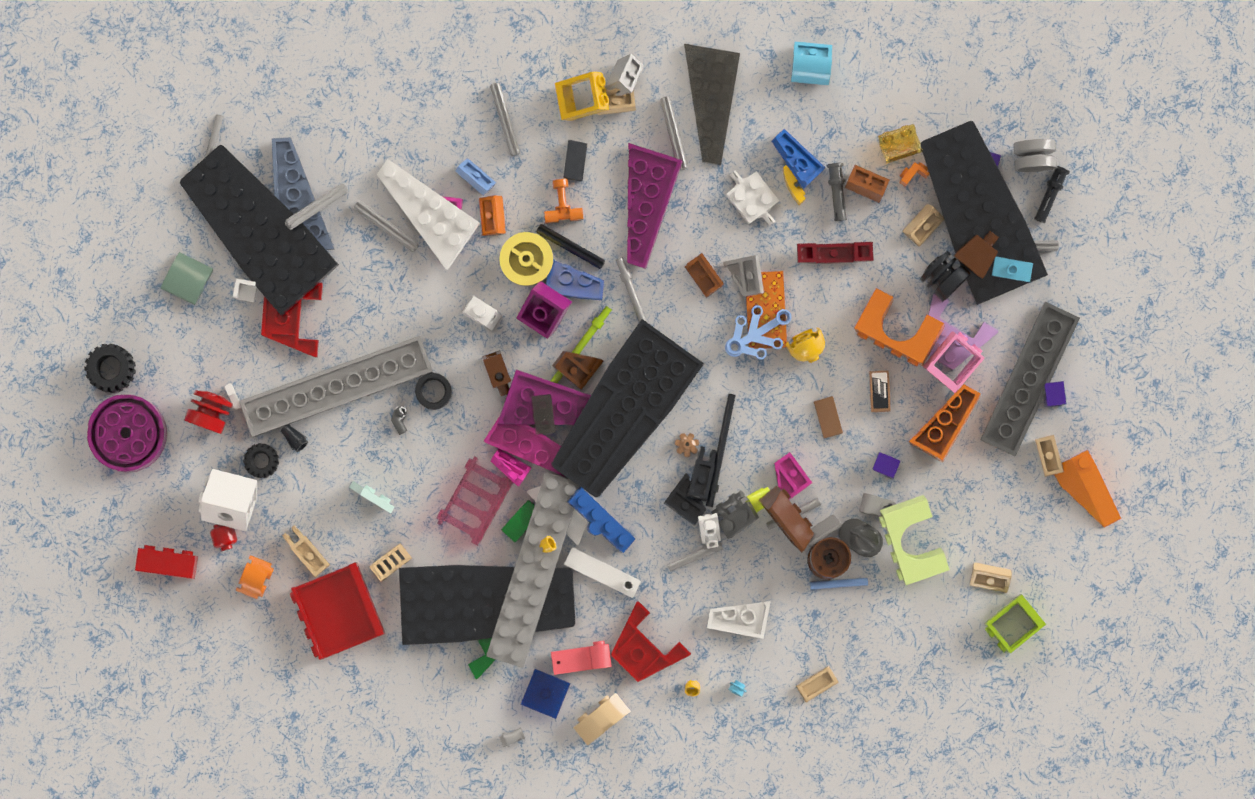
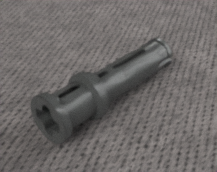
M827 164L830 177L828 184L832 189L834 221L847 220L843 192L845 179L843 178L842 167L844 164Z

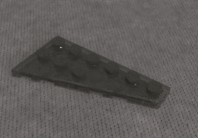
M684 44L702 163L721 166L740 53Z

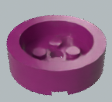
M116 395L103 401L93 411L88 422L87 441L95 458L106 467L121 472H137L151 466L162 454L167 441V426L163 415L151 402L135 395ZM127 427L131 430L129 438L121 436L123 428Z

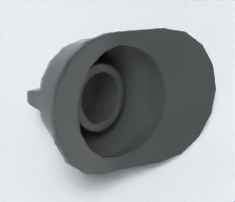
M849 519L840 527V539L845 542L849 549L863 557H873L881 551L883 538L880 532L866 522L859 519Z

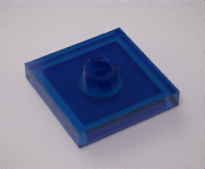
M535 669L520 705L556 719L571 683Z

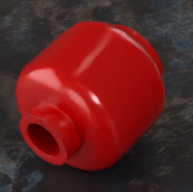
M218 524L213 525L214 529L210 531L213 546L221 548V551L233 549L232 545L237 542L235 529Z

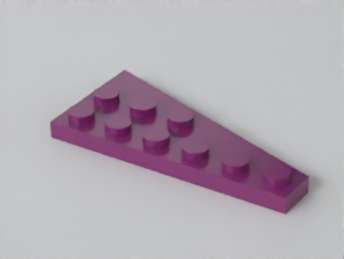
M628 143L627 263L646 269L683 161Z
M516 370L497 424L574 425L591 395Z

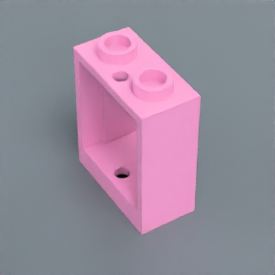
M952 331L923 367L952 392L956 393L985 357L981 355L982 350L975 344L970 346L966 342L968 338L961 332L956 334ZM956 340L974 356L952 381L936 368L934 364Z

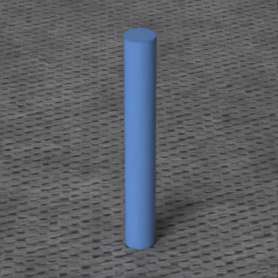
M868 578L810 582V589L867 586Z

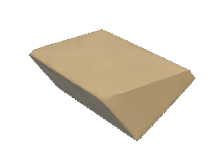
M927 204L905 227L903 233L920 247L944 221V218L935 207Z
M1054 435L1035 439L1045 477L1064 472Z
M974 563L970 586L1007 593L1012 571L1010 569Z

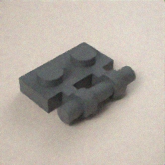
M741 490L736 494L730 495L729 499L724 503L721 502L716 505V509L711 512L712 514L717 513V516L721 514L724 518L719 521V525L727 539L732 538L759 519L750 502L742 503L741 499L745 497V494ZM734 505L736 510L730 513L728 508Z

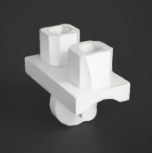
M717 513L698 516L702 544H706L707 548L718 547V541H721Z

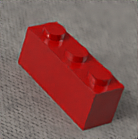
M150 545L138 548L135 571L195 579L198 556H194L193 551L182 550V554L174 553L175 549L163 547V551L155 550L156 546Z

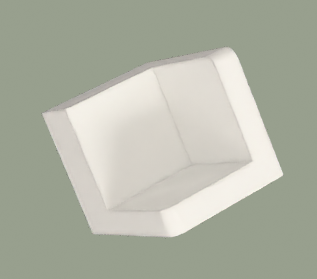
M236 278L233 298L255 303L257 293L256 282Z

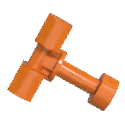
M568 179L553 180V189H557L559 206H556L553 211H544L545 224L559 223V220L570 219V222L583 220L582 208L571 209L570 205H566L565 188L568 187Z

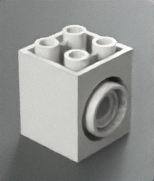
M212 469L210 476L207 475L205 479V492L201 491L199 496L201 520L246 531L257 501V480Z

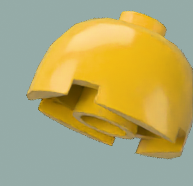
M817 327V331L814 332L812 328L792 337L793 342L790 344L789 341L786 342V347L793 358L801 362L808 361L809 363L819 359V355L825 348V338L820 328Z

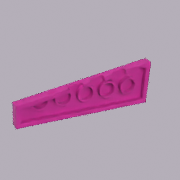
M498 417L483 442L564 476L551 466V462L561 447L559 444L526 424H497Z

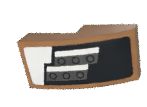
M869 371L871 412H890L889 371Z

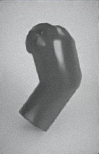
M404 406L396 407L391 418V422L399 435L408 431L403 423L407 414V409Z

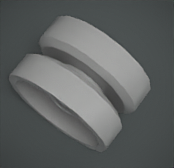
M1032 139L1018 141L1013 144L1014 154L1022 156L1014 161L1015 171L1041 172L1057 168V158L1049 155L1056 151L1055 140Z

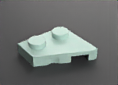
M352 481L349 488L389 513L394 509V506L390 504L391 500L382 494L378 497L374 494L376 490L368 485L362 487Z

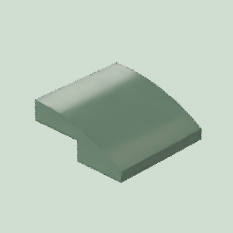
M179 252L161 285V289L195 305L204 291L205 284L213 273V268Z

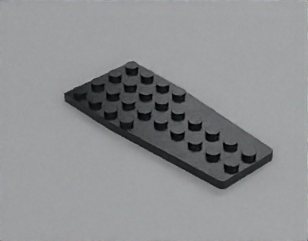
M968 121L923 140L920 143V147L954 252L956 253L975 235L984 239L988 232L991 231L999 237L992 246L998 251L996 257L1033 263L1030 282L1047 276L1048 273L1028 225L975 123ZM994 260L983 279L963 265L971 273L966 280L977 305L1030 282L992 276Z
M223 145L217 146L180 180V185L240 268L251 281L256 282L255 286L280 315L283 316L339 266L303 222L293 229H288L285 225L286 219L294 214Z
M641 319L607 367L551 462V466L576 485L582 487L593 497H599L670 413L704 363Z
M444 565L399 568L402 645L456 643L492 638L515 567ZM555 568L535 632L575 626L573 571L571 569Z

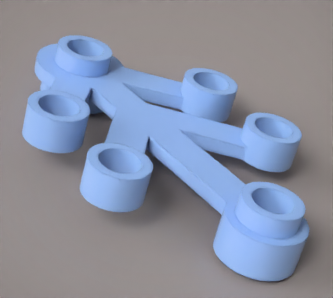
M759 305L754 306L751 310L752 319L748 335L742 339V329L746 325L747 319L743 315L737 316L735 319L734 336L725 344L726 353L732 357H738L744 353L763 360L767 355L764 348L754 349L745 345L750 342H756L772 346L775 350L781 349L783 341L780 338L772 339L762 335L780 324L787 325L791 321V313L786 309L778 311L776 318L757 329L763 309ZM755 308L761 310L759 315L754 314ZM782 314H785L787 316L786 321H782L780 319V316ZM738 318H743L744 324H738ZM774 341H780L781 346L775 347ZM732 344H736L738 346L737 351H733L731 349ZM762 350L764 351L765 355L763 357H759L757 355V352Z

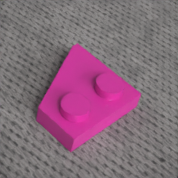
M498 449L491 459V462L517 486L521 485L532 468L501 449Z
M790 452L774 463L778 488L781 490L784 488L791 498L812 484V481Z

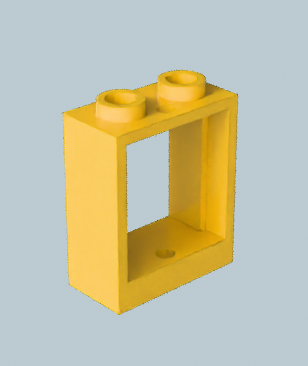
M589 72L555 83L561 120L573 121L609 110V98L606 94V82L602 72ZM590 80L594 106L576 111L572 85Z

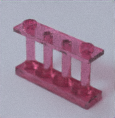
M474 456L473 459L469 458L464 467L467 469L445 510L441 509L436 519L439 520L437 524L441 526L445 521L469 534L470 538H472L471 543L479 546L513 482L508 477L501 478L476 464L478 458ZM472 470L498 484L500 488L498 494L492 495L467 481ZM464 487L489 501L491 506L488 512L485 510L483 512L458 498L462 488ZM453 504L480 518L479 521L482 523L479 528H472L449 515L448 513Z

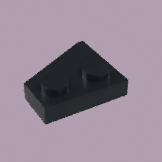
M685 473L664 504L695 526L698 522V516H702L707 509L701 500L687 497L691 481L689 475Z

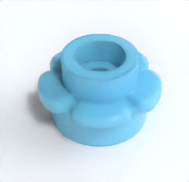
M737 680L734 683L730 682L728 690L742 697L744 692H747L744 689L745 685Z

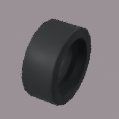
M429 373L418 380L415 394L422 406L427 409L437 410L448 404L451 399L452 388L449 381L441 374ZM431 380L441 382L445 389L443 398L435 403L427 401L422 394L423 386Z

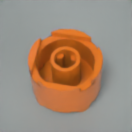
M250 555L249 559L252 562H247L238 583L242 586L241 588L237 587L236 591L258 599V596L263 597L267 587L263 584L266 578L270 580L274 568L271 567L272 563Z

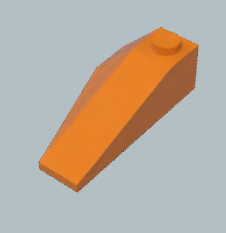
M1088 450L1062 462L1064 472L1054 474L1059 485L1076 502L1084 507L1104 528L1121 519Z

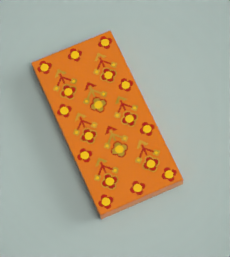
M783 271L761 272L764 293L746 297L748 331L752 319L751 310L754 306L759 305L763 309L757 329L776 318L778 311L785 309ZM759 308L754 309V314L759 315L761 313ZM782 314L780 319L786 321V315ZM780 324L762 335L772 339L780 338L783 341L782 348H787L786 325ZM778 340L774 341V346L780 347L781 342ZM756 342L748 343V346L754 349L772 348V346Z

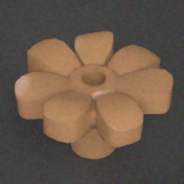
M685 433L680 434L681 440L675 441V445L679 446L676 450L678 454L684 452L685 457H690V452L693 454L698 452L695 446L699 445V440H693L694 434L689 433L688 437Z

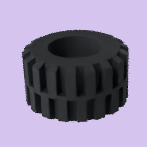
M109 343L108 345L101 344V347L97 346L93 352L90 351L88 354L89 358L85 360L87 365L84 366V371L87 372L86 378L89 379L90 384L95 386V388L104 392L115 393L116 391H123V388L129 386L130 381L133 382V374H136L134 369L136 364L133 361L132 355L126 349ZM114 357L120 362V372L115 378L108 380L102 377L100 367L105 359Z

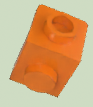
M914 162L910 169L906 167L900 174L902 179L899 183L906 187L916 173H919L926 179L929 176L927 167L920 162L918 164Z

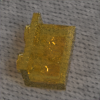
M914 124L905 125L893 131H886L878 136L879 147L886 164L922 152Z

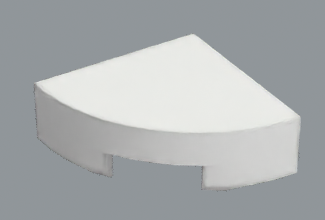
M231 383L226 385L225 389L235 410L241 408L240 400Z

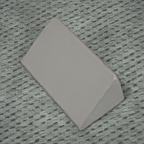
M835 515L829 516L811 528L814 535L808 546H813L842 527V524Z

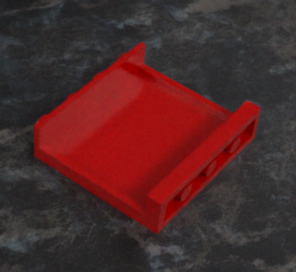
M357 562L291 588L290 597L293 603H297L299 607L297 611L298 617L306 625L304 629L305 635L308 640H312V653L319 660L385 634Z

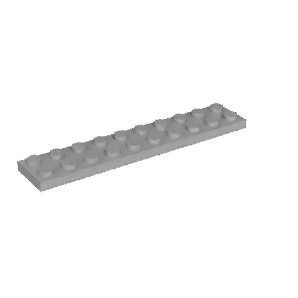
M417 336L240 400L239 402L251 436L256 437L287 424L432 373L433 370L421 337Z
M545 472L486 655L487 657L521 668L524 667L574 508L567 501L578 490L579 486L569 479ZM547 536H551L556 543V549L549 553L542 552L543 548L539 547L541 540Z

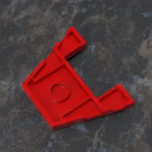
M323 283L317 284L283 316L264 297L261 336L318 358L319 340L299 339L302 300L322 301Z
M639 601L636 602L611 653V656L637 682L691 655L680 642L664 655L637 629V626L650 614Z

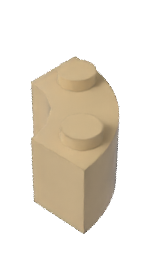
M617 694L610 698L607 695L598 702L600 706L589 715L584 713L577 719L579 723L573 728L587 746L630 712Z

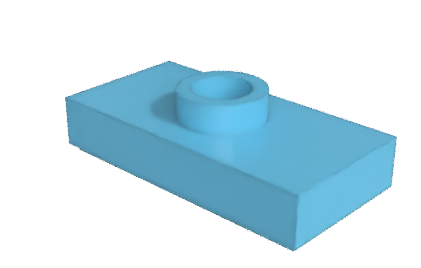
M995 257L992 276L1030 282L1033 263Z

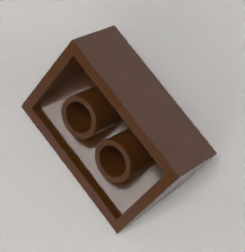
M775 486L761 497L759 502L788 540L802 553L814 535V532L811 530L813 525L806 517L804 519L801 517V509L796 503L792 504L789 501L791 496L784 488L781 490Z

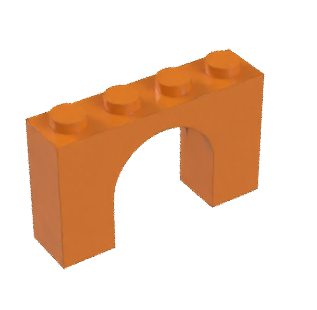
M876 288L854 327L855 331L858 332L856 335L864 340H867V338L873 340V344L881 349H884V347L890 349V353L896 357H906L908 359L907 362L916 367L918 364L923 366L945 327L944 323L926 315L918 332L911 339L896 341L889 338L883 331V321L894 298Z

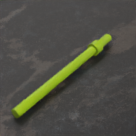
M605 306L599 316L593 319L592 325L573 349L572 353H581L596 331L605 324L604 320L612 309ZM557 371L550 381L558 384L563 375Z

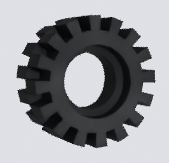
M254 444L244 454V467L254 477L267 478L277 471L279 455L270 445ZM260 453L266 454L269 459L268 465L264 468H258L254 464L255 456Z

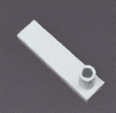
M573 547L564 565L631 598L634 597L641 583L640 580Z

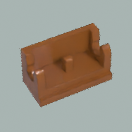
M854 165L845 188L880 203L890 179Z
M703 253L699 254L685 266L706 298L724 286V283Z

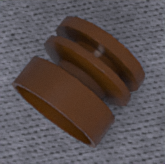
M828 537L820 540L808 552L807 564L809 570L814 576L823 580H831L841 576L848 570L851 564L849 547L838 538ZM830 555L829 558L832 562L826 564V560L823 558Z

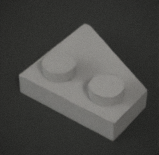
M759 255L723 262V265L731 272L732 279L738 284L743 296L748 297L764 293Z

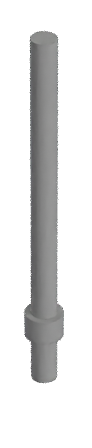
M623 257L616 259L621 273L619 276L626 286L638 321L640 322L643 319L647 322L631 281V272L627 270Z

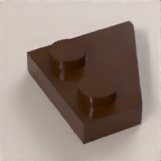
M563 351L552 366L578 389L582 390L604 361L596 357Z

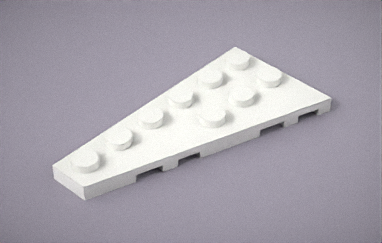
M387 159L377 173V176L445 269L448 270L480 223Z

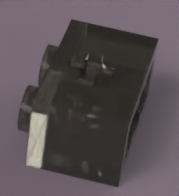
M551 394L531 396L535 435L555 433Z

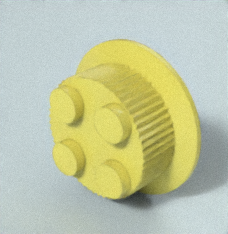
M522 232L513 235L504 243L499 261L504 275L510 281L518 285L529 286L537 284L547 277L553 265V253L550 245L543 237L531 232Z

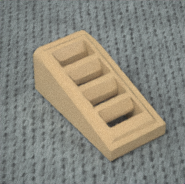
M400 543L369 567L382 582L410 561L412 557ZM399 550L405 558L403 561L396 554V551ZM393 555L399 564L395 565L390 556ZM387 560L392 569L389 570L383 561ZM379 564L386 572L384 575L377 567Z

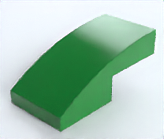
M527 500L501 529L514 543L518 541L528 528L535 506L530 500Z

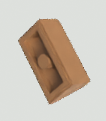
M833 396L814 401L823 438L842 434L843 431Z

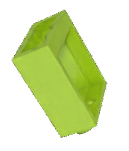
M1019 594L984 623L986 626L984 630L991 638L995 637L998 640L997 646L1003 653L1007 651V653L1011 654L1043 628L1046 623L1024 596ZM1018 604L1035 626L1009 646L992 624Z

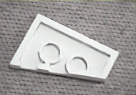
M771 601L710 609L707 628L764 639Z

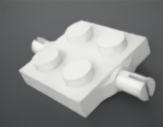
M736 170L732 172L730 176L736 185L726 193L727 198L749 225L762 217L769 226L772 225L775 220L769 214V211L779 203L775 194L757 171L743 179Z

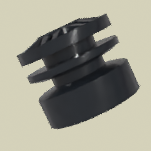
M949 251L934 259L920 278L922 282H925L929 277L932 279L927 284L928 288L934 284L938 285L934 294L942 302L953 294L971 275L963 265L956 269L952 267L957 260L956 258H953L949 263L946 261L951 255Z

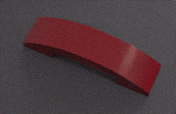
M873 242L797 244V263L831 264L874 261Z

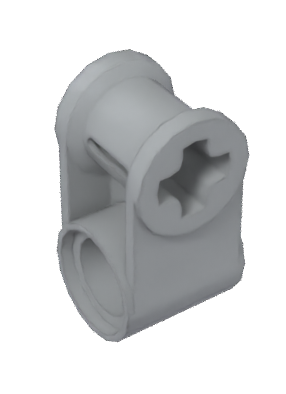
M863 493L859 512L881 516L880 510L888 506V504L893 506L896 503L879 496Z

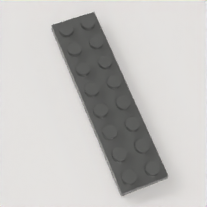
M1046 301L1044 302L983 432L981 441L1012 456H1016L1045 394L1044 384L1050 383L1080 317Z

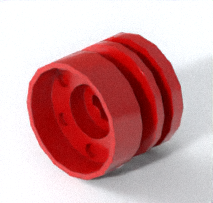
M195 390L193 394L201 397V400L191 399V402L197 405L198 408L197 410L188 409L184 421L222 434L226 422L221 420L219 415H229V412L222 410V407L232 408L233 403L209 391Z

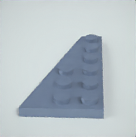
M272 138L274 195L295 214L315 201V197L292 138ZM320 211L303 222L326 250H335Z

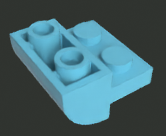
M794 42L791 82L829 85L832 66V45Z

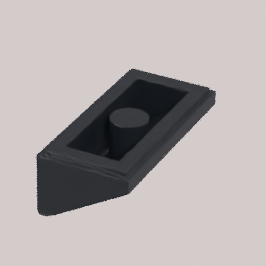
M568 140L564 179L583 181L587 143Z

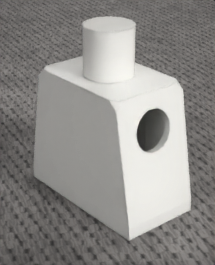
M475 296L470 297L461 313L491 332L502 316L496 309Z

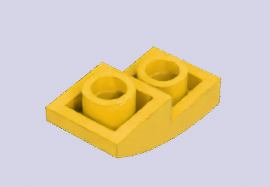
M785 165L782 171L786 186L791 196L800 206L806 199L804 197L805 192L801 187L794 186L798 180L790 168Z

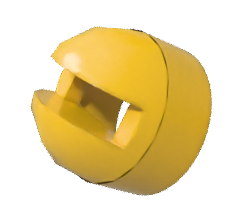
M547 536L541 540L539 547L543 548L542 552L549 553L556 549V543L551 536Z
M696 680L687 681L685 694L691 697L698 696L700 694V684Z

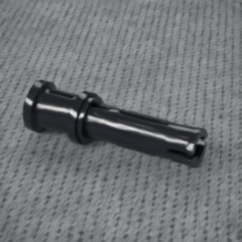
M1060 166L1054 169L1051 179L1047 181L1048 188L1034 217L1036 221L1046 223L1055 198L1064 187L1063 182L1066 175H1069V170Z

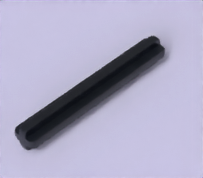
M540 224L537 228V234L596 268L601 269L605 264V260L545 225Z

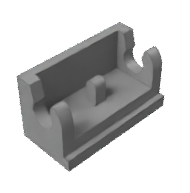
M632 53L618 59L605 87L608 90L619 89L620 91L616 93V96L632 93L644 65Z

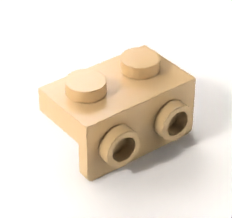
M605 87L609 98V110L600 112L598 115L636 111L634 90L630 94L626 93L622 96H616V93L620 91L619 89L608 90Z

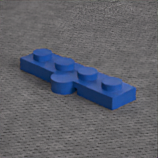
M579 487L567 501L589 522L587 524V531L591 535H600L602 533L621 553H624L634 542L635 538L582 487Z

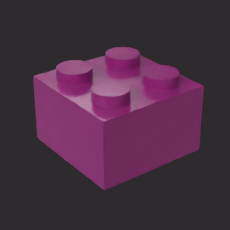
M540 281L531 290L516 319L548 339L557 330L572 301Z

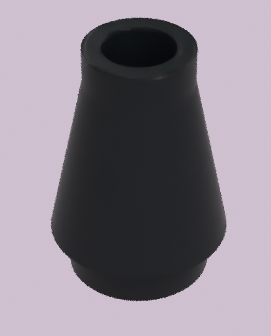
M290 424L285 425L281 429V433L292 450L300 452L307 446V437L294 429Z

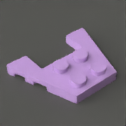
M933 294L928 315L943 322L945 327L929 355L930 357L952 331L956 334L961 332L968 338L966 342L970 346L975 344L978 348L998 333V330L983 322L975 337L971 338L940 319L949 300L946 299L942 302ZM954 340L938 359V362L954 370L972 354Z

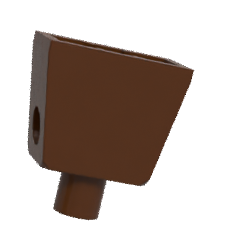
M991 231L988 232L984 239L975 235L953 257L979 278L983 279L998 253L992 246L999 237Z
M498 350L482 356L493 388H498L500 396L507 395L510 388L508 383L511 382L501 351ZM497 373H502L503 377L497 379L495 375Z

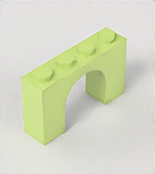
M924 495L880 510L881 516L879 521L882 528H886L887 534L884 536L888 546H892L893 552H890L893 563L897 562L899 569L896 570L899 581L903 580L905 585H909L950 570L941 548L920 555H911L902 549L901 538L904 531L912 524L933 517Z

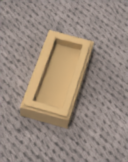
M827 666L798 684L796 688L807 703L839 682L830 667Z

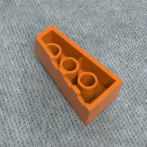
M963 384L909 441V444L943 463L979 401L981 393Z

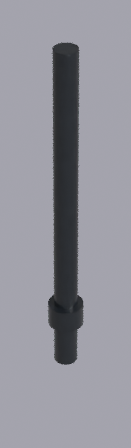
M728 394L714 461V472L706 501L707 507L713 508L715 495L719 490L718 480L736 397L734 394Z

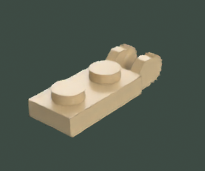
M294 525L292 531L300 538L296 544L288 534L284 533L282 536L313 576L317 577L330 564L312 542Z

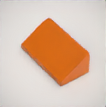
M493 195L479 198L482 236L505 234L502 196Z

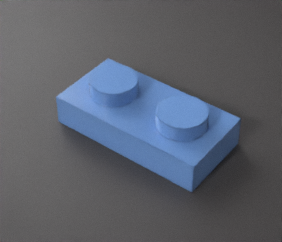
M468 158L455 170L456 173L483 196L496 184L493 179Z

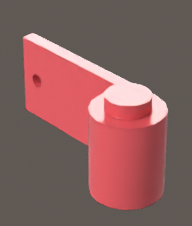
M605 641L593 642V646L551 652L554 675L612 667L609 644H605Z

